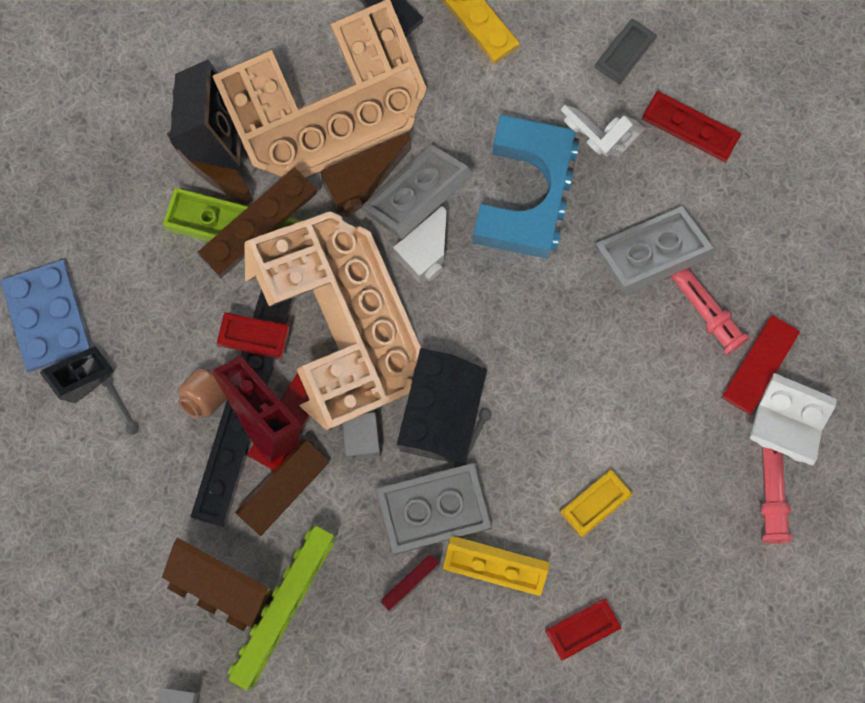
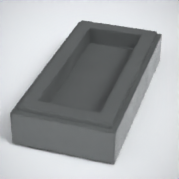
M631 18L595 64V68L621 85L656 40L657 35Z

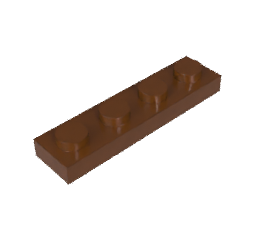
M294 167L197 252L199 257L221 279L245 258V242L247 240L277 230L317 194V189Z

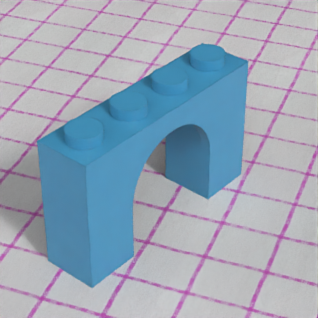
M500 115L492 155L525 161L536 166L547 180L549 193L542 203L526 211H512L480 204L473 234V244L545 259L549 258L550 250L557 251L561 232L555 231L556 221H563L567 202L561 201L563 190H570L573 172L567 171L569 160L576 161L579 142L573 141L575 136L574 130Z

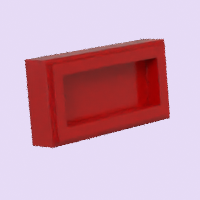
M224 312L216 344L219 347L282 359L290 327L285 324Z
M604 598L545 630V633L558 657L563 661L622 628L607 600Z

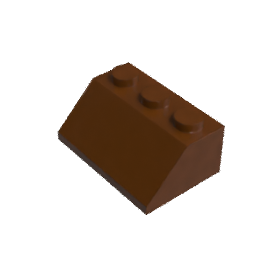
M178 537L173 543L161 577L170 582L167 589L183 598L186 597L187 593L199 598L196 605L213 615L217 609L228 614L229 617L226 622L242 631L247 626L253 628L255 624L259 623L264 607L267 604L269 605L273 598V591Z

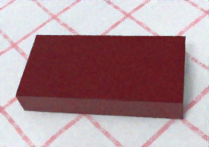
M428 555L381 599V604L391 613L440 566V563L432 555Z

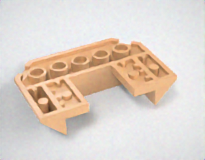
M384 0L329 24L354 83L297 108L272 50L238 63L212 76L252 166L281 177L285 176L295 167L306 178L411 131L415 114L427 88L390 0Z
M330 211L245 242V282L257 278L269 306L313 290L339 351L297 368V372L310 399L299 405L324 429L328 430L409 394L421 346L370 231L360 226L356 228L342 221L341 216Z

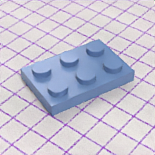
M63 260L0 280L27 372L30 373L51 366L91 348L66 263Z

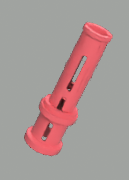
M689 268L670 276L707 322V332L709 334L713 333L725 348L723 352L726 356L750 339L748 334H743L731 320L733 315L726 310H721Z
M762 447L765 504H762L761 514L764 515L765 535L762 536V542L767 544L793 542V536L789 534L788 522L791 507L786 503L783 453Z

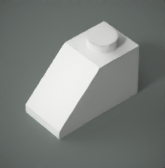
M443 206L393 247L394 257L419 284L425 279L428 281L433 280L443 270L441 265L444 264L446 210Z

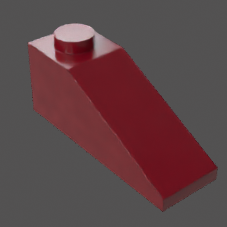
M241 355L213 370V376L249 438L270 463L298 447L301 429L300 422Z

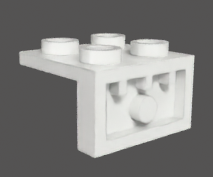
M567 105L560 109L566 115L564 122L576 133L580 131L582 134H586L589 137L586 143L599 155L619 157L645 130L637 120L623 116L621 119L616 117L607 125L604 130L605 135L579 109Z
M774 373L759 401L750 439L764 448L776 450L788 455L795 461L813 466L817 460L822 430L836 407L837 399Z

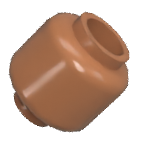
M196 369L178 389L179 405L187 414L194 418L212 416L227 399L213 376L214 369L211 371Z

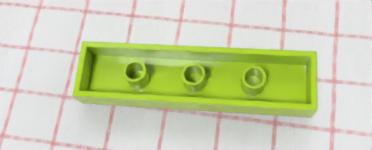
M174 188L162 225L166 231L209 242L248 207ZM289 218L278 229L301 221Z
M316 525L313 529L310 528L304 537L306 541L303 548L299 547L293 556V559H295L292 567L288 566L282 576L284 578L282 585H277L272 593L273 601L270 605L267 604L260 615L263 617L260 624L254 625L250 632L251 640L248 644L244 643L239 651L241 657L238 663L234 662L227 673L230 675L228 678L230 682L246 691H252L336 541L334 535Z

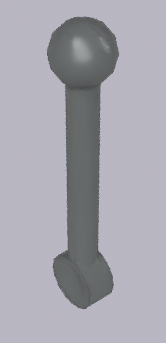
M110 376L101 384L107 387L126 423V432L128 434H135L139 428L138 424L132 422L113 386V377Z
M485 408L479 412L480 419L473 431L468 456L485 422L491 419L492 414L489 409ZM454 463V468L463 466Z

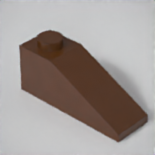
M409 133L320 171L322 182L337 214L344 211L346 214H350L362 208V203L368 201L411 150V137Z

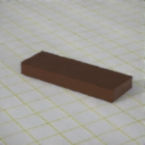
M303 439L298 444V447L290 452L234 513L261 537L330 462L308 440Z

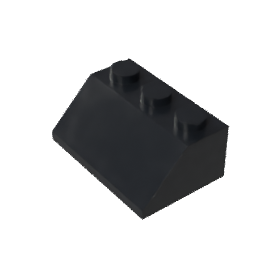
M207 59L175 74L169 138L173 147L176 150H180L190 161L235 170L240 168L241 139L212 77L218 71Z
M420 348L397 441L400 451L463 466L466 465L487 369L452 354Z

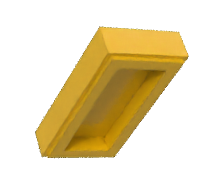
M611 469L560 511V514L575 532L583 538L633 494Z

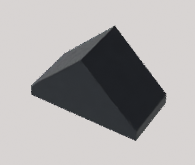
M94 346L42 369L40 374L60 400L76 404L114 373V370L97 347Z

